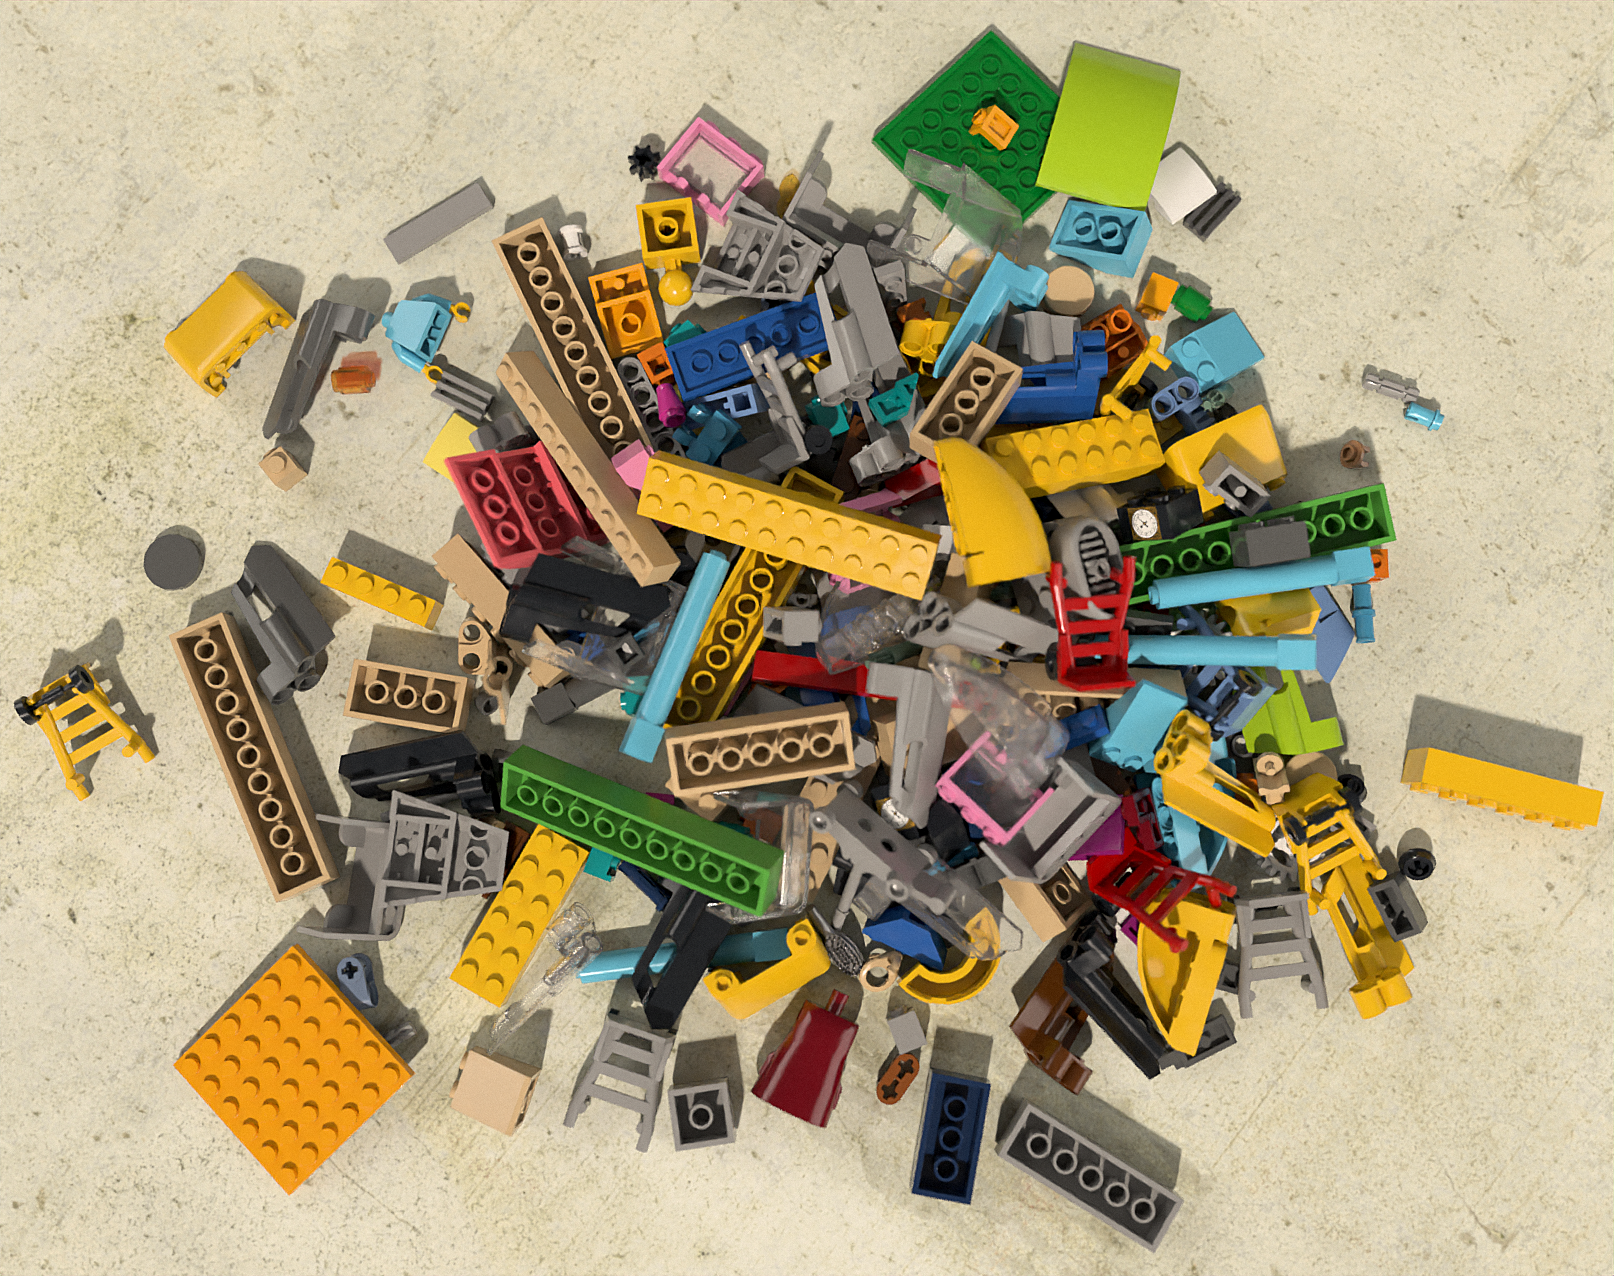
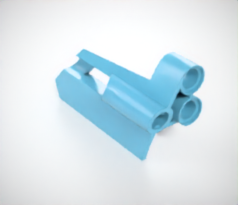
M998 252L937 359L933 377L936 379L942 376L947 378L970 343L973 341L980 345L1008 299L1024 312L1036 311L1048 290L1046 283L1049 280V275L1043 269L1034 265H1027L1024 270Z

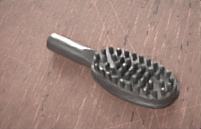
M815 904L808 905L805 912L823 934L824 946L830 959L847 976L853 977L855 975L857 977L865 962L857 945L845 933L833 929Z

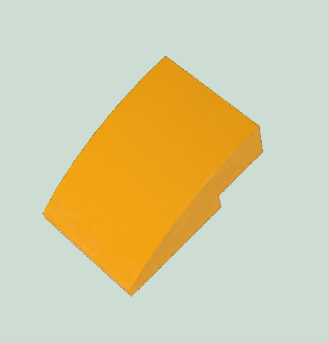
M643 263L588 277L610 359L644 351L660 342H664Z

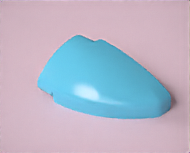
M1221 737L1219 741L1211 743V753L1208 761L1236 779L1235 761L1233 758H1226L1228 757L1226 739ZM1153 757L1138 769V772L1143 773L1135 774L1133 780L1138 789L1151 788L1164 840V845L1155 849V851L1171 859L1172 866L1211 876L1224 851L1228 837L1164 803L1161 775L1154 769ZM1219 783L1213 785L1215 789L1235 799V792ZM1174 878L1170 883L1175 888L1181 880ZM1196 884V885L1193 887V889H1196V888H1199V887H1202V886Z

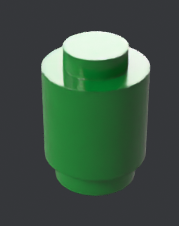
M1182 284L1171 300V304L1175 306L1174 310L1194 323H1197L1199 319L1204 322L1214 308L1210 305L1212 299L1191 285L1187 287Z

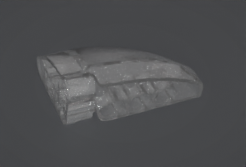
M931 572L924 596L929 592L940 594L943 584L933 572ZM841 576L828 595L821 612L822 629L820 634H818V642L815 643L819 662L829 674H836L865 664V661L869 659L868 654L879 651L887 646L891 647L907 641L903 634L904 625L910 616H920L921 600Z
M956 644L940 645L930 653L928 667L940 698L953 723L973 754L996 781L1002 780L1019 799L1028 798L1038 789L1057 764L1066 748L1070 732L1050 713L1051 705L1015 675L971 650Z

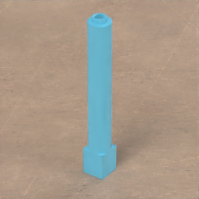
M1362 547L1335 551L1330 555L1158 579L1154 580L1153 586L1148 588V595L1151 604H1155L1157 609L1330 584L1332 587L1366 582L1375 576L1370 548Z
M710 550L709 553L702 554L636 716L631 719L619 752L643 762L652 763L665 731L663 728L729 569L730 563L726 561L727 556L723 553Z
M1279 634L1278 636L1128 635V664L1276 666L1277 670H1316L1317 634ZM1095 635V639L1090 640V642L1108 641L1109 635Z
M788 926L726 935L708 967L754 961L786 959L792 956L787 944ZM675 942L661 944L647 968L649 975L664 973L677 951ZM647 946L580 954L579 961H574L576 979L580 978L582 984L631 978Z

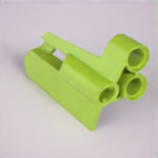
M1228 623L1226 627L1223 629L1224 632L1231 631L1230 625ZM1248 666L1264 682L1268 683L1264 666ZM1280 670L1283 687L1272 694L1242 729L1248 753L1274 752L1288 754L1291 757L1344 745L1337 717L1311 722L1293 670ZM1233 689V695L1236 693L1237 690Z

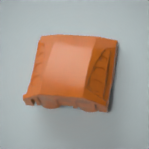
M1122 304L1114 306L1081 326V331L1104 330L1105 351L1108 358L1107 377L1104 379H1108L1114 373L1137 360L1148 344L1141 328L1123 308Z

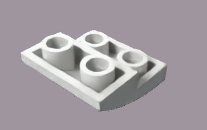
M1180 147L1160 161L1149 197L1154 201L1155 209L1173 225L1217 194V190L1198 164Z

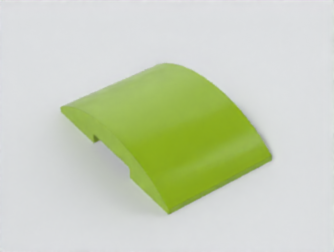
M1075 43L1035 186L1112 207L1145 212L1169 131L1181 71Z

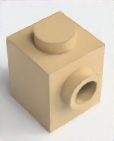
M281 446L269 450L263 456V460L258 463L274 485L285 492L308 475L294 456Z

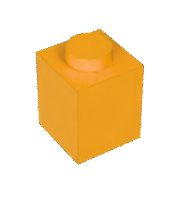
M1152 272L1135 311L1139 312L1147 320L1161 321L1168 310L1179 282Z

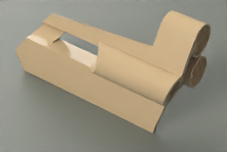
M468 617L459 628V667L466 674L483 675V687L490 695L498 696L501 724H506L510 703V684L508 678L512 673L514 659L509 654L511 649L503 645L498 646L487 625L480 621L478 617ZM476 625L480 629L481 634L476 638L468 637L464 630L466 626ZM468 653H475L480 658V663L476 666H470L465 662L464 656ZM497 661H503L506 666L502 664L497 666Z

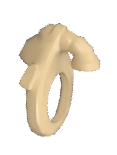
M896 950L887 951L882 954H870L869 959L863 963L858 975L860 983L871 992L886 990L895 982L899 974L903 955ZM874 967L885 968L888 971V979L881 985L870 984L866 980V975L870 969Z

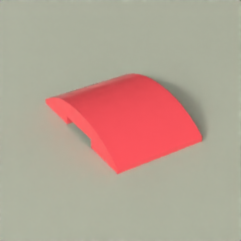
M542 441L528 448L496 453L494 449L446 457L444 459L494 566L497 568L518 569L532 567L539 553L565 559L611 542Z

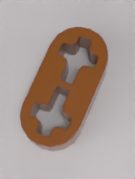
M907 1052L900 1055L899 1053L879 1079L876 1085V1094L882 1103L886 1105L897 1103L919 1072V1062L914 1054ZM908 1059H911L913 1070L911 1072L906 1070L899 1077L898 1073L901 1070L899 1062L901 1060L906 1062ZM896 1079L898 1081L894 1086L896 1095L889 1094L887 1097H884L882 1086L884 1084L890 1086L893 1080Z

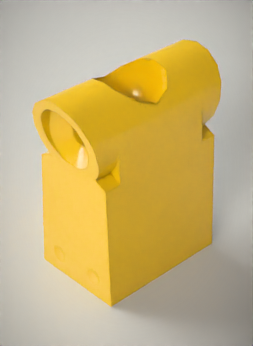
M1309 588L1213 601L1221 616L1230 625L1232 636L1310 634L1321 612V608Z

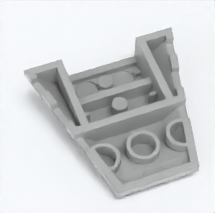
M737 189L726 213L733 225L713 268L705 265L701 266L691 291L801 302L825 252L824 248L798 230L787 225L785 221L774 216L759 203L752 201Z
M393 790L384 872L380 883L377 909L502 891L509 831Z

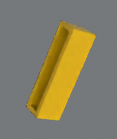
M331 557L320 583L431 631H433L444 606L436 600L334 557Z

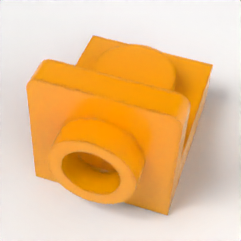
M996 105L985 109L981 108L972 118L973 125L969 133L972 135L980 133L996 148L1003 150L1009 144L1019 125Z

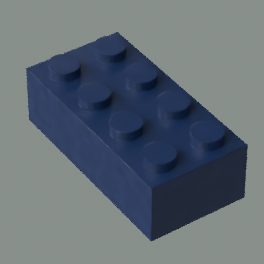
M930 1067L909 1184L911 1194L971 1205L991 1083L988 1078Z

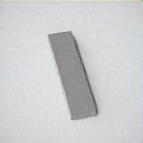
M477 182L385 237L383 240L400 265L493 209V206Z

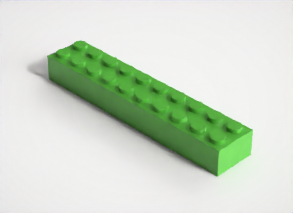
M1384 483L1257 512L1251 518L1245 515L1195 527L1174 539L1137 541L1120 545L1119 549L1122 560L1124 556L1136 557L1135 580L1129 605L1149 600L1148 588L1153 586L1154 580L1241 568L1234 567L1229 532L1238 531L1239 524L1264 521L1265 526H1267V520L1294 516L1295 522L1306 521L1311 557L1330 555L1335 551L1371 547L1396 541Z
M521 745L504 761L500 808L758 917L763 916L776 898L785 851L526 745Z

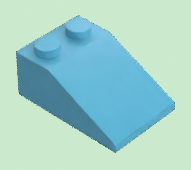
M1068 200L1049 245V250L1104 273L1133 278L1153 229L1144 211Z
M1235 312L1192 332L1171 345L1164 354V356L1172 361L1170 367L1178 379L1182 377L1195 379L1199 385L1200 397L1265 358Z
M1142 679L1135 687H1132L1104 710L1110 733L1087 742L1089 755L1128 771H1137L1155 756L1166 738L1174 717L1186 707L1188 703L1187 697Z

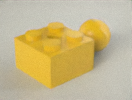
M687 197L636 205L642 256L646 270L665 267L666 273L660 279L658 286L659 294L667 304L682 306L688 303L694 294L691 291L694 283L691 277L682 271V265L701 262L692 199ZM667 232H672V235L667 236Z

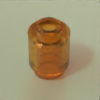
M368 365L342 366L338 370H332L331 383L334 392H341L342 395L370 393L372 387H375L376 377L374 371L370 370Z

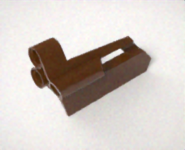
M1114 951L1109 956L1111 960L1105 963L1111 973L1114 971L1112 966L1114 963ZM1056 956L1009 1027L1024 1047L1023 1050L1027 1058L1053 1080L1078 1096L1093 1074V1070L1083 1064L1085 1061L1069 1052L1089 1015L1080 1005L1069 1007L1073 998L1063 988V967L1058 963Z

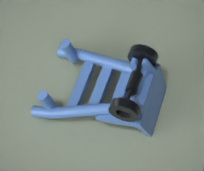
M1191 605L1179 606L1178 610L1186 617L1177 621L1176 626L1179 630L1197 629L1201 636H1215L1204 618ZM1135 664L1136 668L1161 669L1155 665ZM1177 665L1174 670H1180L1183 679L1194 665ZM1206 665L1185 691L1188 699L1187 705L1200 718L1209 723L1210 736L1213 737V741L1217 742L1221 737L1225 738L1241 731L1278 688L1273 684L1264 682L1248 666ZM1223 667L1228 676L1206 702L1199 699L1198 695ZM1233 689L1237 690L1234 695L1230 694Z

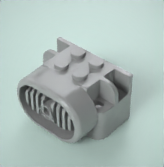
M1077 515L1042 524L1051 562H1062V577L1068 582L1066 588L1063 589L1064 598L1119 593L1121 584L1110 579L1109 575L1110 567L1123 571V560L1116 537L1104 522L1097 518ZM1048 572L1011 579L1020 614L1057 627L1050 586L1045 580ZM1089 601V609L1067 611L1068 621L1103 620L1114 618L1115 607L1097 608ZM1080 633V634H1075V635H1076L1077 637H1080V636L1087 635V634H1090V633Z

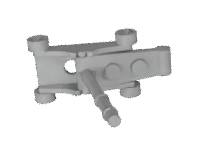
M850 778L843 781L837 788V796L826 807L821 806L815 809L809 817L811 828L821 834L829 832L838 842L842 856L846 860L850 858L853 863L839 904L836 905V912L830 926L835 930L841 931L846 915L850 912V905L863 873L873 874L886 882V892L893 900L904 901L911 895L929 905L932 912L942 914L956 897L957 891L952 884H943L924 871L929 870L938 859L936 849L926 843L920 844L917 848L913 846L860 799L863 794V788L857 780Z

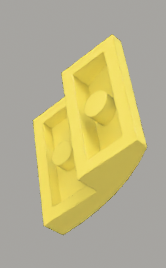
M454 413L435 439L423 463L454 482L444 459L446 457L476 452L469 440V436L480 427L460 414Z

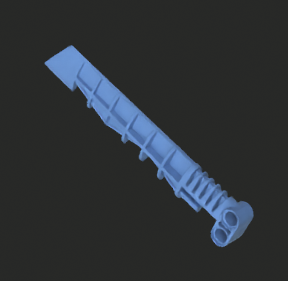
M1191 377L1178 379L1147 400L1143 406V410H1149L1153 423L1161 422L1174 414L1179 423L1183 425V429L1188 436L1215 425L1213 423L1214 417L1210 418L1207 414L1209 410L1204 411L1203 406H1200L1203 400L1199 396V385ZM1178 387L1186 391L1187 398L1179 395ZM1155 402L1163 405L1164 413L1156 409ZM1267 500L1257 512L1270 510L1273 507ZM1226 503L1222 504L1234 518L1246 515L1241 510L1237 512L1232 510ZM1323 585L1309 588L1321 608L1314 629L1310 634H1317L1316 669L1324 681L1330 683L1350 647L1355 632Z

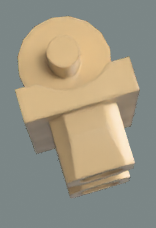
M1265 752L1259 755L1258 758H1252L1259 795H1265L1266 802L1269 805L1285 802L1284 792H1290L1282 754Z

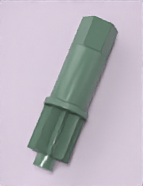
M1229 383L1222 384L1216 389L1209 391L1202 398L1204 403L1200 406L1205 408L1204 411L1209 409L1212 413L1232 398L1235 389Z
M908 640L891 647L887 646L879 651L868 654L869 659L865 661V666L869 669L870 662L896 665L898 662L921 654L924 646Z

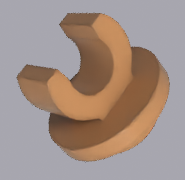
M1356 440L1347 442L1340 453L1341 464L1349 469L1368 467L1369 463L1364 462L1363 458L1365 453L1370 452V448Z

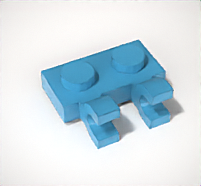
M699 403L698 406L693 405L687 414L695 421L705 425L699 436L688 426L684 425L682 428H677L672 438L682 445L689 447L685 455L691 460L714 467L721 457L720 455L724 453L742 426L721 409L716 410L713 414L705 405Z

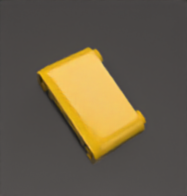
M233 271L225 278V282L176 330H172L166 335L164 349L202 389L217 398L226 390L221 383L223 376L227 379L231 376L227 370L266 332L272 336L275 333L272 328L282 326L287 330L296 320L245 271Z
M1262 404L1176 442L1163 454L1165 463L1155 472L1166 491L1168 488L1178 485H1185V489L1198 488L1204 518L1203 523L1212 519L1215 516L1213 512L1225 503L1223 501L1225 498L1221 495L1214 496L1204 488L1205 480L1199 474L1201 469L1218 451H1221L1258 479L1270 491L1283 486L1286 483L1284 479L1288 475L1269 414Z
M808 915L795 921L796 925L787 934V944L793 954L792 956L748 981H745L740 970L733 973L728 969H722L721 966L708 971L702 978L711 995L732 1017L745 1019L819 977L829 969L831 965L830 956Z

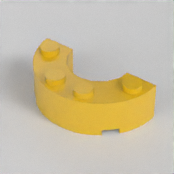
M982 904L962 922L968 933L969 946L966 956L959 965L950 970L935 971L926 968L918 961L897 980L898 985L916 999L930 1004H956L968 1000L982 991L993 978L1001 958V933L996 918L989 907Z

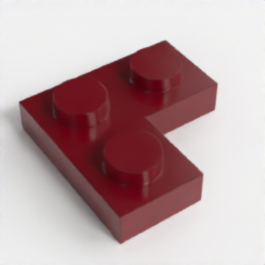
M1151 788L1138 789L1121 797L1120 810L1124 820H1127L1128 827L1139 826L1137 827V837L1140 844H1143L1144 850H1155L1164 845Z

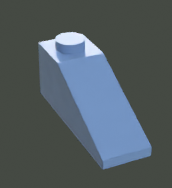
M749 384L697 398L686 403L682 402L687 413L685 415L686 420L681 424V428L684 425L688 426L691 430L705 427L704 424L695 421L687 415L693 405L698 406L699 403L705 405L713 414L716 410L721 409L732 419L765 412L770 405L759 384Z

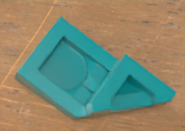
M917 372L897 381L893 389L869 400L868 406L882 428L908 415L919 377Z

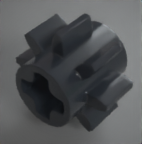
M650 145L640 149L636 146L634 155L627 157L629 163L632 164L629 167L630 174L635 175L637 173L640 182L649 178L654 181V175L658 171L657 166L660 164L658 162L661 159L660 153L655 152L653 154Z

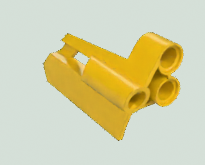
M975 248L962 254L957 261H953L950 265L933 319L905 321L899 349L906 355L933 364L935 368L937 359L996 254L1000 252L1008 260H1010V256L996 249L986 258L979 248ZM967 269H973L963 313L951 312L950 304L958 275ZM990 329L980 343L984 348L986 347Z
M1188 710L1180 711L1170 725L1163 748L1157 751L1153 761L1155 771L1161 775L1164 803L1255 853L1267 857L1275 847L1271 831L1275 828L1276 824L1273 810L1267 803L1262 801L1259 794L1208 761L1211 753V743L1213 742V737L1210 736L1209 723ZM1219 783L1254 804L1255 810L1215 789L1213 785Z
M1357 855L1333 868L1330 877L1323 884L1321 894L1330 901V906L1327 910L1358 981L1348 991L1361 1018L1370 1019L1384 1013L1388 1007L1400 1005L1413 998V994L1404 977L1414 969V966L1402 941H1393L1367 890L1373 884V881L1368 871L1362 867L1360 855ZM1343 892L1359 923L1353 936L1337 906V902L1340 900Z

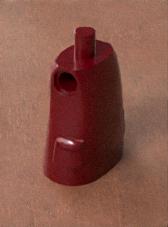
M833 989L825 1007L805 999L793 1026L775 1051L766 1056L758 1071L759 1076L751 1089V1093L773 1107L800 1120L821 1128H827L832 1111L836 1109L840 1094L842 1093L841 1079L845 1060L860 1026L858 1023L841 1015L850 996Z

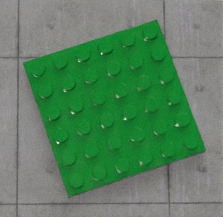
M990 30L874 136L872 144L987 258L1058 193L1057 191L1035 186L1060 97ZM996 105L1019 125L1005 149L999 150L980 133L976 135L969 133L973 125L972 118L979 109Z

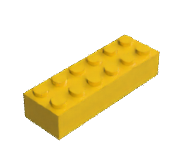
M1148 409L1133 411L1127 421L1118 415H1111L985 438L979 448L995 459L1011 474L1023 488L1029 499L1154 475L1165 463Z
M1430 747L1409 749L1407 751L1401 783L1410 785V791L1422 794H1428V792L1438 794V798L1449 801H1456V799L1467 801L1466 805L1481 809H1485V807L1494 808L1495 812L1507 816H1513V814L1524 816L1523 820L1534 823H1552L1551 827L1567 831L1571 829L1584 831L1585 827H1597L1604 795L1602 791Z
M538 824L504 882L502 891H499L449 979L499 1008L507 1004L584 870L591 850L566 835Z

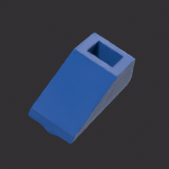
M908 904L869 913L862 930L863 934L868 935L874 941L882 942L894 948L901 954L909 955L921 961L925 966L934 967L942 971L948 950L933 916Z

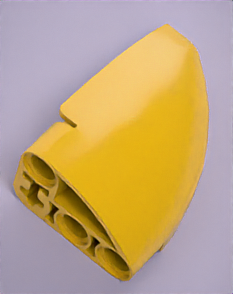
M952 437L934 441L933 447L956 552L959 557L972 554V557L962 561L968 588L1049 572L1051 557L1042 523L1025 491L1011 474L995 459L961 438Z

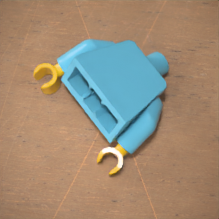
M427 293L415 297L411 301L401 300L394 313L389 311L384 313L382 325L387 328L385 336L392 340L391 347L398 359L416 372L420 373L422 371L431 383L436 384L437 381L430 377L431 373L437 370L443 374V371L438 366L429 367L426 365V361L432 362L452 317L450 313L454 314L458 322L466 323L468 318L459 315L458 312L460 310L470 312V307L464 302L453 305L450 300Z

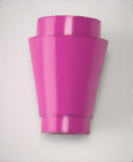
M665 383L659 385L656 389L659 420L669 428L683 424L686 420L685 415L687 411L673 389L672 384Z

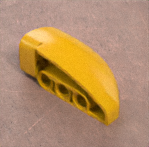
M1166 887L1145 911L1151 914L1174 888ZM1190 891L1161 923L1166 928L1170 926L1175 927L1178 935L1188 940L1187 948L1179 953H1172L1166 942L1162 941L1140 922L1137 960L1142 990L1148 1008L1160 1031L1174 1049L1195 1056L1226 956L1227 940L1236 916V906L1221 900V907L1212 908L1207 895Z

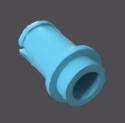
M1411 402L1404 419L1426 426L1428 431L1432 429L1437 431L1445 415L1441 414L1438 409L1433 411Z

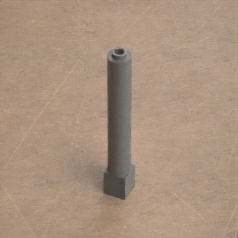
M671 629L640 644L639 646L646 657L624 673H621L615 664L609 660L565 684L560 683L531 698L543 724L549 726L577 712L582 706L623 686L624 679L639 678L654 670Z

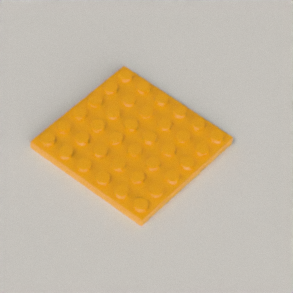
M299 944L293 945L173 1064L178 1072L289 1196L416 1074Z

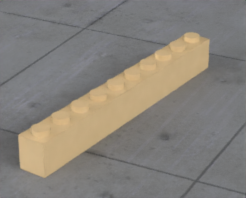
M506 352L496 371V375L641 587L668 581L681 563L652 520L649 517L637 514L639 501L615 470L609 458L535 352Z

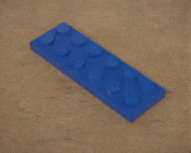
M816 292L804 296L801 302L791 301L666 347L665 351L684 403L754 378L739 347L745 341H750L755 354L773 345L778 352V356L774 357L775 360L792 352L796 360L800 361L829 350ZM763 363L761 366L764 372L767 373L768 371Z

